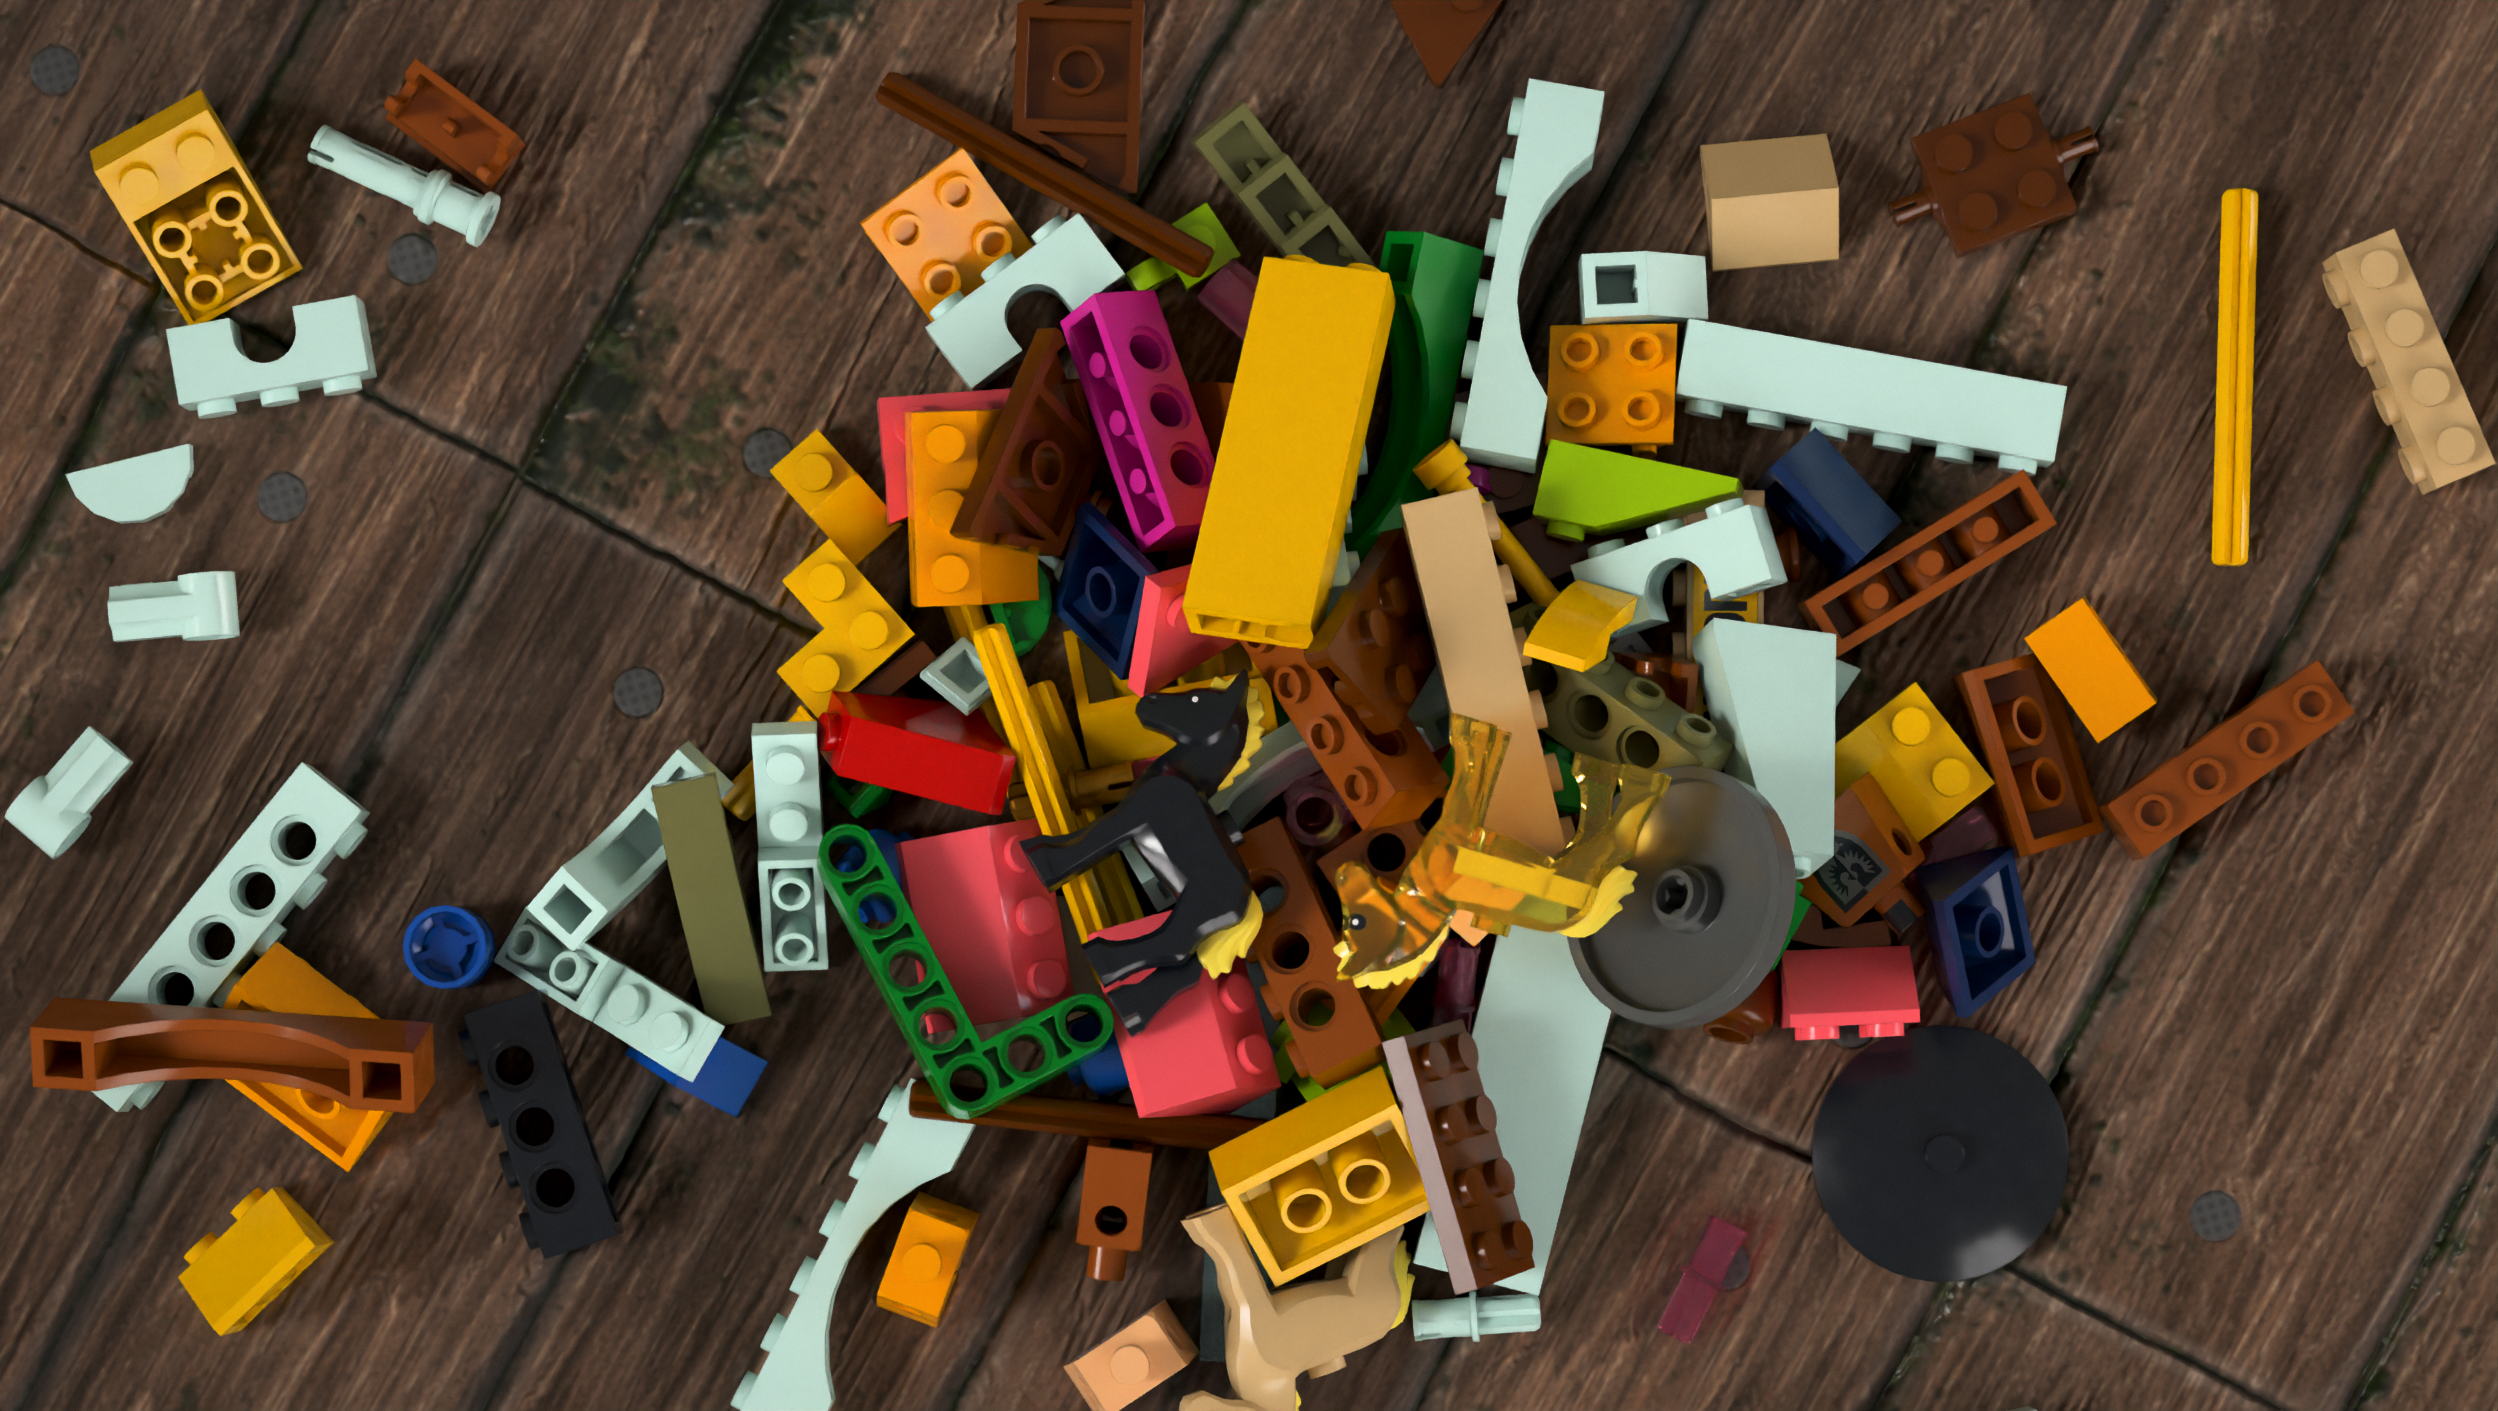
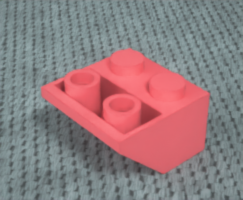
M1910 945L1785 950L1776 965V969L1781 975V994L1778 1004L1779 1028H1795V1040L1840 1039L1839 1026L1859 1025V1038L1905 1036L1904 1023L1920 1022V1008Z

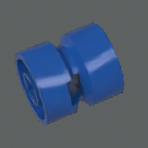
M442 905L430 907L414 918L406 929L403 952L407 966L420 981L428 986L457 990L472 987L486 977L494 966L497 945L495 934L487 920L472 910Z

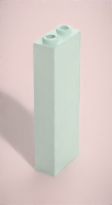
M1527 895L1498 923L1470 1035L1478 1049L1479 1061L1477 1069L1484 1093L1491 1100L1496 1111L1497 1125L1495 1130L1501 1151L1514 1173L1515 1189L1513 1192L1521 1220L1529 1227L1533 1239L1532 1257L1535 1268L1493 1284L1539 1296L1611 1010L1603 1005L1583 982L1573 961L1567 936L1558 934L1566 930L1565 905ZM1430 1210L1424 1213L1412 1262L1448 1272Z

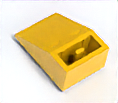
M201 89L90 150L95 174L188 325L208 322L303 269L237 148Z

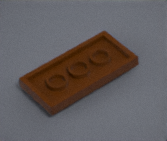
M1463 1018L1382 1042L1455 1295L1480 1289L1535 1268L1532 1257V1235L1527 1224L1521 1220L1513 1192L1515 1189L1514 1173L1501 1151L1495 1130L1497 1125L1496 1111L1493 1103L1484 1093L1477 1069L1479 1061L1478 1049L1474 1039L1466 1031Z

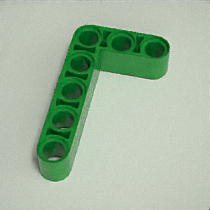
M853 824L835 826L824 835L817 857L819 876L938 1102L948 1114L958 1119L967 1120L979 1117L1093 1058L1103 1050L1113 1032L1114 1018L1110 1007L1103 999L1093 994L1085 993L1071 996L981 1042L873 837L867 830ZM843 843L852 844L863 853L865 863L857 871L850 873L841 872L830 863L828 854L831 849ZM868 901H883L892 908L895 920L887 928L881 930L871 929L861 921L858 913L860 907ZM912 957L923 966L925 978L916 986H901L891 978L889 972L890 964L897 958ZM1078 1011L1087 1012L1097 1020L1100 1028L1099 1036L1093 1041L1078 1042L1067 1033L1065 1027L1066 1017ZM942 1014L953 1023L955 1036L948 1043L941 1045L932 1044L921 1035L919 1029L920 1021L927 1015ZM1020 1041H1027L1036 1045L1041 1051L1043 1058L1042 1066L1031 1072L1017 1070L1009 1062L1008 1048ZM961 1071H972L983 1080L985 1095L974 1102L961 1101L951 1091L949 1085L950 1078Z

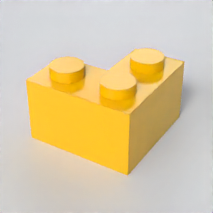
M830 538L782 580L824 629L776 672L818 719L823 712H827L832 690L854 692L919 639Z

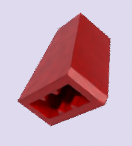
M832 690L827 712H823L817 721L818 749L838 776L986 814H1002L1016 755L977 708L966 716L950 702Z

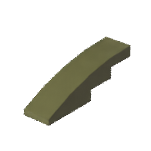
M1239 100L1191 139L1194 146L1283 258L1287 255H1302L1314 259L1319 264L1346 267L1351 263H1363L1378 269L1331 206L1324 203L1291 158L1280 150L1244 102Z
M716 772L652 785L651 791L666 858L705 1014L722 1025L771 1016L772 1010L746 891L743 890L731 831H728Z

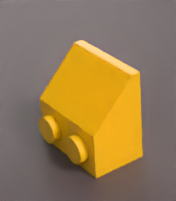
M260 1187L254 1189L231 1211V1214L237 1221L220 1238L213 1231L209 1232L183 1257L190 1266L178 1278L208 1323L220 1336L235 1333L245 1328L334 1243L283 1187L271 1188L267 1193Z

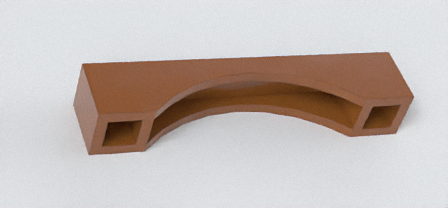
M54 997L30 1026L33 1087L101 1091L126 1085L166 1080H244L305 1090L332 1099L350 1109L415 1113L435 1083L432 1022Z

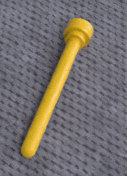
M1453 438L1448 439L1435 448L1412 469L1428 491L1435 488L1441 496L1475 488L1467 478L1471 474V471L1464 464L1468 457ZM1479 493L1481 503L1487 502ZM1497 515L1501 539L1491 541L1493 551L1503 564L1508 563L1511 574L1536 605L1548 608L1560 592Z

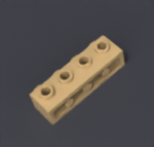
M2393 228L2338 251L2322 262L2326 271L2322 275L2325 289L2333 305L2337 309L2342 308L2351 329L2348 332L2350 347L2360 366H2367L2376 387V390L2373 391L2375 405L2384 423L2387 426L2392 425L2402 447L2398 450L2399 459L2409 481L2413 485L2417 483L2422 495H2425L2496 464L2395 229Z

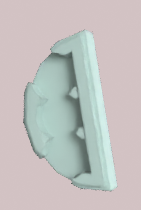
M185 444L65 475L76 498L94 514L121 524L144 523L169 512L174 506L173 504L184 493L187 482L192 477L194 471L193 445Z

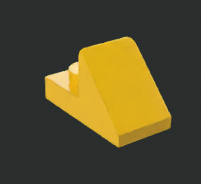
M818 429L813 431L769 470L855 567L903 526L900 522L888 527L886 505Z

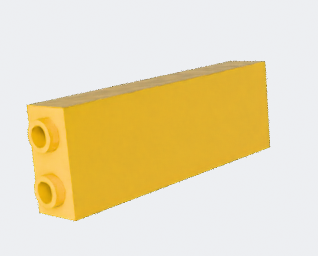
M1287 255L1283 259L1263 258L1182 604L1191 633L1307 650L1323 625L1396 306V298L1389 273L1381 272L1376 267L1363 263H1351L1346 267L1319 264L1314 259L1302 255Z

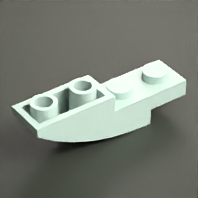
M817 721L752 723L751 738L758 834V875L764 971L829 969L827 892L817 869L819 846L824 837Z
M526 907L494 959L495 963L560 1004L594 1022L671 1072L692 1083L725 1028L724 1025L702 1013L692 1004L587 941L572 952Z

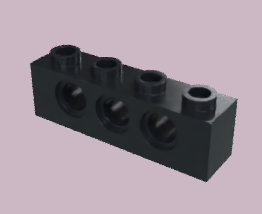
M534 990L463 1014L467 1029L458 1031L460 1043L469 1066L480 1065L487 1086L486 1090L479 1092L481 1107L489 1127L500 1126L508 1150L500 1152L499 1159L510 1189L521 1188L528 1211L520 1213L519 1219L530 1250L541 1248L544 1259H548L624 1233L545 994L540 990ZM517 1046L526 1049L534 1061L532 1075L521 1084H514L507 1080L501 1068L502 1059L506 1052ZM536 1107L546 1110L554 1121L553 1134L542 1145H535L529 1142L524 1137L521 1128L525 1114ZM555 1168L566 1171L574 1181V1194L570 1201L563 1206L551 1204L542 1193L543 1178L549 1171Z

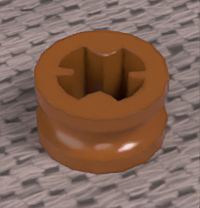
M1786 526L1783 533L1773 534L1786 577L1791 583L1800 582V557L1797 534L1794 526Z

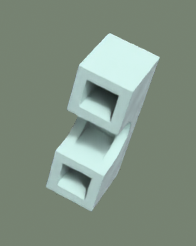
M1077 213L1068 221H1066L1062 214L1054 217L1031 236L1036 243L1035 246L1017 259H1015L1011 252L1003 255L981 273L980 276L985 281L983 285L967 297H964L960 290L956 291L930 311L929 314L934 321L925 327L927 333L970 391L982 390L1025 358L1023 350L1007 329L1009 311L1019 298L1032 292L1049 293L1062 301L1071 313L1094 293L1113 292L1126 282L1125 273L1080 213Z
M356 295L292 306L296 327L293 345L283 357L267 363L255 362L248 358L243 348L240 327L230 318L166 329L179 405L188 411L198 410L199 418L207 419L234 414L237 412L236 403L260 399L262 407H276L300 401L298 391L323 387L325 396H335L362 390L361 380L377 377L364 302Z
M1735 498L1706 508L1707 519L1687 526L1684 525L1682 518L1653 525L1646 529L1648 539L1625 546L1624 539H1614L1588 548L1589 559L1570 565L1575 581L1579 579L1637 596L1633 621L1610 634L1609 641L1669 622L1662 598L1663 585L1668 574L1675 567L1685 562L1694 563L1702 571L1711 599L1729 602L1788 582L1766 508L1750 504L1744 506L1742 498Z

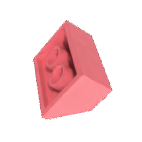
M1037 818L988 825L894 844L898 857L903 895L973 1026L1031 1017L1074 996L1056 892L1053 891L1049 894L1046 887H1043L1019 844V841L1043 835ZM915 960L918 980L921 983L925 978V972L919 961ZM931 1014L925 1017L928 1034L955 1030L950 1019L942 1014Z
M1172 910L1095 931L1088 935L1087 939L1090 941L1096 937H1101L1107 940L1121 941L1143 936L1161 927ZM1236 955L1232 962L1231 972H1222L1216 979H1212L1208 970L1204 968L1199 985L1172 1000L1145 1030L1134 1038H1131L1112 1006L1107 992L1120 985L1139 983L1156 968L1143 970L1121 982L1119 980L1104 988L1100 981L1106 1004L1110 1007L1114 1018L1113 1029L1139 1118L1231 1113L1281 1087L1273 1052L1268 1042L1256 1001L1255 991L1251 984L1244 958Z

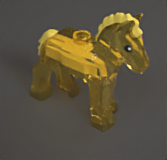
M1450 713L1449 742L1454 754L1452 783L1444 797L1440 818L1413 852L1393 894L1384 890L1378 884L1366 864L1350 860L1343 863L1336 872L1335 885L1341 901L1344 939L1333 947L1334 953L1342 958L1337 967L1339 973L1336 976V981L1344 982L1353 979L1356 988L1369 985L1371 989L1383 990L1391 982L1398 986L1406 978L1414 979L1424 962L1430 963L1435 959L1440 942L1446 940L1450 922L1457 911L1473 914L1470 927L1507 938L1511 926L1543 934H1561L1572 938H1585L1596 933L1616 913L1623 909L1618 901L1625 895L1634 892L1632 883L1638 874L1634 870H1626L1621 865L1634 857L1640 832L1651 813L1667 793L1672 777L1626 763L1621 766L1575 751L1571 774L1576 779L1580 790V821L1575 835L1567 846L1553 858H1550L1521 841L1483 826L1512 733L1497 729V725L1457 713ZM1619 779L1621 800L1612 816L1613 794Z

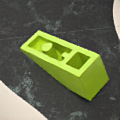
M1550 439L1532 514L1541 524L1548 525L1547 535L1562 540L1582 543L1584 542L1585 533L1604 537L1705 511L1706 508L1714 504L1742 498L1744 487L1739 479Z

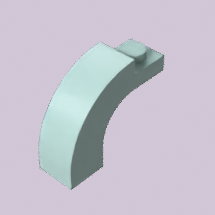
M687 741L675 751L632 803L592 843L561 866L526 908L568 949L574 952L625 908L668 864L652 796V785L716 772L721 799H723L735 784L691 742Z

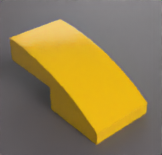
M1577 579L1565 588L1542 614L1525 641L1523 655L1585 672L1606 659L1610 634L1633 621L1637 596Z

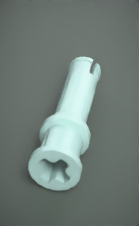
M326 124L321 126L311 143L310 148L317 151L311 150L308 153L307 157L310 163L332 170L354 182L413 208V214L424 224L430 225L435 221L466 235V242L474 247L482 244L495 222L501 197L491 191L482 195L452 181V174L443 169L439 171L434 169L428 173L365 143L350 138Z

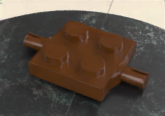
M2028 93L1912 137L1910 146L1922 172V191L1893 202H1888L1890 215H1894L1893 222L1898 228L1905 223L1932 214L1933 218L1946 231L1955 256L1959 259L2074 215L2077 211V206L2065 179V163L2099 151L2096 137L2092 139L2094 132L2090 126H2087L2085 129L2055 140L2054 136L2043 126L2031 94Z

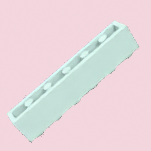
M1689 318L1684 326L1676 370L1675 401L1685 403L1684 413L1693 416L1721 419L1723 410L1748 414L1747 424L1759 428L1784 430L1786 421L1810 425V432L1816 427L1827 440L1846 442L1848 432L1873 437L1872 447L1886 451L1910 453L1911 444L1936 448L1935 458L1959 464H1973L1974 455L1999 459L1998 470L2016 473L2024 469L2027 475L2034 476L2037 466L2047 468L2055 460L2067 386Z

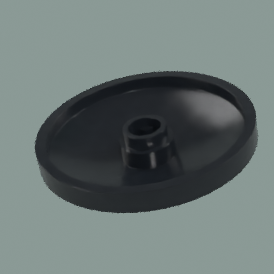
M1931 1025L1905 1029V1036L1883 1037L1857 1053L1840 1070L1826 1090L1815 1117L1811 1137L1810 1157L1815 1188L1823 1209L1838 1233L1852 1248L1874 1264L1908 1278L1931 1282L1962 1281L1979 1277L1997 1270L2021 1255L2037 1240L2054 1216L2062 1198L2069 1167V1145L2064 1117L2054 1093L2041 1073L2028 1059L2003 1041L1986 1033L1958 1026Z

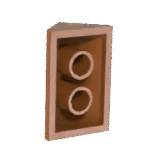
M2034 653L1976 668L1952 678L1977 760L1995 782L1994 785L1987 789L2004 846L2013 847L2015 859L2104 832L2105 830L2061 691Z

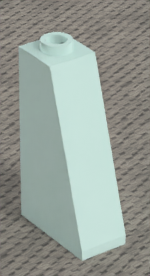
M1713 618L1693 637L1692 651L1695 662L1699 665L1698 673L1711 722L1719 735L1734 744L1724 765L1725 774L1746 782L1768 800L1781 819L1789 837L1794 855L1796 879L1807 878L1834 856L1836 634Z

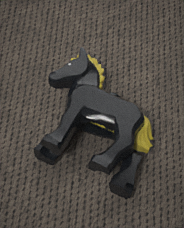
M1243 669L1238 675L1233 676L1227 682L1221 677L1215 676L1208 688H1195L1179 693L1151 692L1144 695L1137 703L1135 710L1144 729L1168 737L1177 745L1157 758L1143 771L1115 809L1098 816L1085 828L1066 835L1054 837L1041 835L1019 841L1026 858L1049 894L1113 854L1133 845L1155 877L1177 900L1166 921L1161 927L1151 933L1121 941L1096 937L1080 945L1104 988L1119 980L1121 982L1143 970L1156 968L1139 983L1120 985L1107 992L1112 1006L1131 1038L1141 1034L1153 1019L1177 996L1199 985L1204 968L1208 970L1212 979H1216L1222 972L1230 973L1232 962L1236 955L1241 958L1246 957L1247 951L1262 924L1263 911L1261 903L1253 891L1250 875L1236 849L1244 844L1245 840L1228 810L1225 809L1215 814L1208 802L1218 791L1232 785L1234 777L1250 768L1251 762L1249 758L1263 744L1260 738L1266 727L1260 723L1265 718L1266 712L1263 703L1258 701V688H1249L1247 669Z

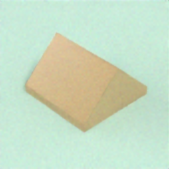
M1827 134L1700 145L1712 272L1839 260V185Z

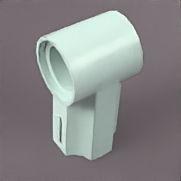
M235 572L189 573L179 575L178 581L149 582L109 587V599L107 601L108 617L113 641L115 642L182 637L183 641H206L240 636Z
M88 726L46 776H38L18 795L7 810L5 819L53 860L57 859L85 831L92 819L90 812L134 762L109 739L93 727Z

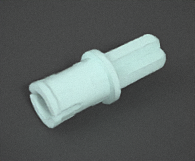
M1469 1291V1297L1442 1300H1412L1415 1341L1472 1336L1473 1342H1480V1335L1536 1331L1541 1325L1540 1301L1538 1296L1534 1294L1477 1297L1476 1291Z

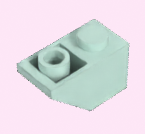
M1652 251L1581 254L1577 264L1581 325L1687 322L1689 318L1708 321L1705 256Z

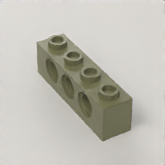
M1531 602L1510 612L1509 617L1512 629L1523 626L1528 638L1547 607ZM1608 649L1606 659L1585 672L1576 671L1533 657L1531 665L1522 667L1528 692L1539 689L1542 696L1548 727L1541 730L1623 789L1649 773L1674 766H1701L1721 772L1734 747V744L1717 733L1715 726L1709 720L1697 714L1688 713L1665 696L1664 690L1658 684L1649 679L1636 676L1616 662L1613 654ZM1550 664H1551V665L1554 667V669L1556 670L1558 679H1557V678L1554 676V674L1552 673V670H1551V668H1550ZM1600 699L1606 705L1608 714L1603 710ZM1650 735L1657 741L1659 751L1653 745Z

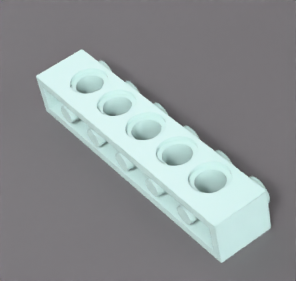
M301 762L108 1001L169 1005L164 995L166 983L172 976L183 973L192 981L194 986V996L188 1006L213 1008L216 1004L219 1008H222L234 985L242 977L240 973L253 957L257 955L261 958L276 941L280 943L287 929L281 923L296 904L304 910L325 887L328 880L321 873L334 857L339 855L344 860L358 847L368 832V829L362 823L370 812L312 765ZM306 823L313 829L316 835V846L308 857L296 860L290 856L286 849V837L294 826ZM265 873L275 884V897L269 906L256 910L247 902L245 889L252 877ZM224 923L232 930L235 937V945L227 957L216 960L206 950L205 937L214 925ZM165 1081L126 1085L91 1092L116 1112H129L133 1105L140 1110L145 1108L163 1087Z

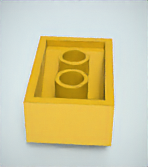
M1916 682L1907 686L1835 742L1834 800L1869 771L1917 843L1995 784Z

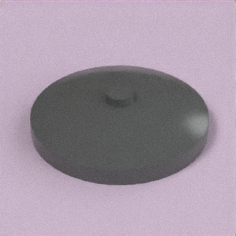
M1687 765L1664 768L1634 781L1611 799L1593 821L1580 844L1579 854L1575 856L1569 880L1591 885L1599 866L1600 871L1604 865L1603 863H1615L1621 865L1626 870L1637 872L1638 875L1632 883L1634 892L1625 895L1618 901L1623 909L1616 913L1596 933L1585 938L1567 936L1570 952L1583 982L1591 993L1612 1012L1626 1019L1656 1028L1686 1029L1697 1027L1724 1016L1748 998L1761 984L1779 956L1788 934L1795 904L1796 870L1791 843L1781 819L1768 800L1755 788L1734 776L1707 767ZM1592 891L1584 911L1565 906L1566 930L1587 918L1593 901Z

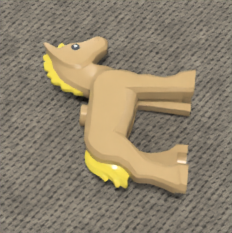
M1227 1202L1218 1203L1185 1216L1186 1219L1180 1222L1194 1243L1203 1247L1216 1265L1218 1289L1225 1306V1359L1234 1399H1223L1203 1390H1198L1183 1396L1179 1411H1299L1301 1399L1296 1390L1295 1378L1301 1372L1308 1370L1310 1379L1338 1371L1347 1366L1343 1355L1378 1341L1390 1329L1403 1322L1408 1312L1412 1286L1415 1280L1413 1274L1407 1273L1412 1255L1406 1251V1240H1400L1404 1231V1224L1328 1261L1324 1279L1268 1290L1243 1230Z

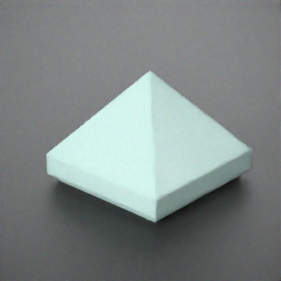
M964 636L921 671L920 674L922 680L966 716L992 696L975 645Z

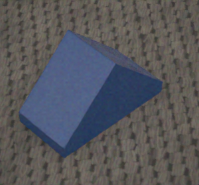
M720 1035L693 1083L671 1072L632 1046H629L625 1053L675 1087L736 1118L768 1064V1061L723 1035Z

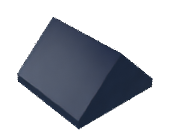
M1816 427L1774 463L1751 487L1753 490H1765V504L1786 526L1795 527L1797 538L1836 580L1840 579L1902 522Z
M1091 502L1079 504L1052 610L1120 680L1129 679L1145 576L1161 572Z
M1999 846L1914 869L1920 900L1927 909L1923 914L1938 985L1956 1017L1968 1018L2036 963L2013 847Z

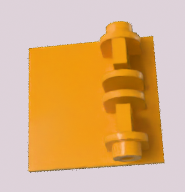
M963 147L860 222L868 238L877 250L882 253L931 322L934 319L929 314L930 311L945 298L959 290L964 297H967L983 285L985 281L980 276L981 273L997 259L1009 252L1017 259L1033 247Z
M1550 325L1545 445H1549L1550 439L1582 446L1628 445L1632 447V456L1644 459L1655 458L1657 456V448L1663 445H1674L1678 325Z

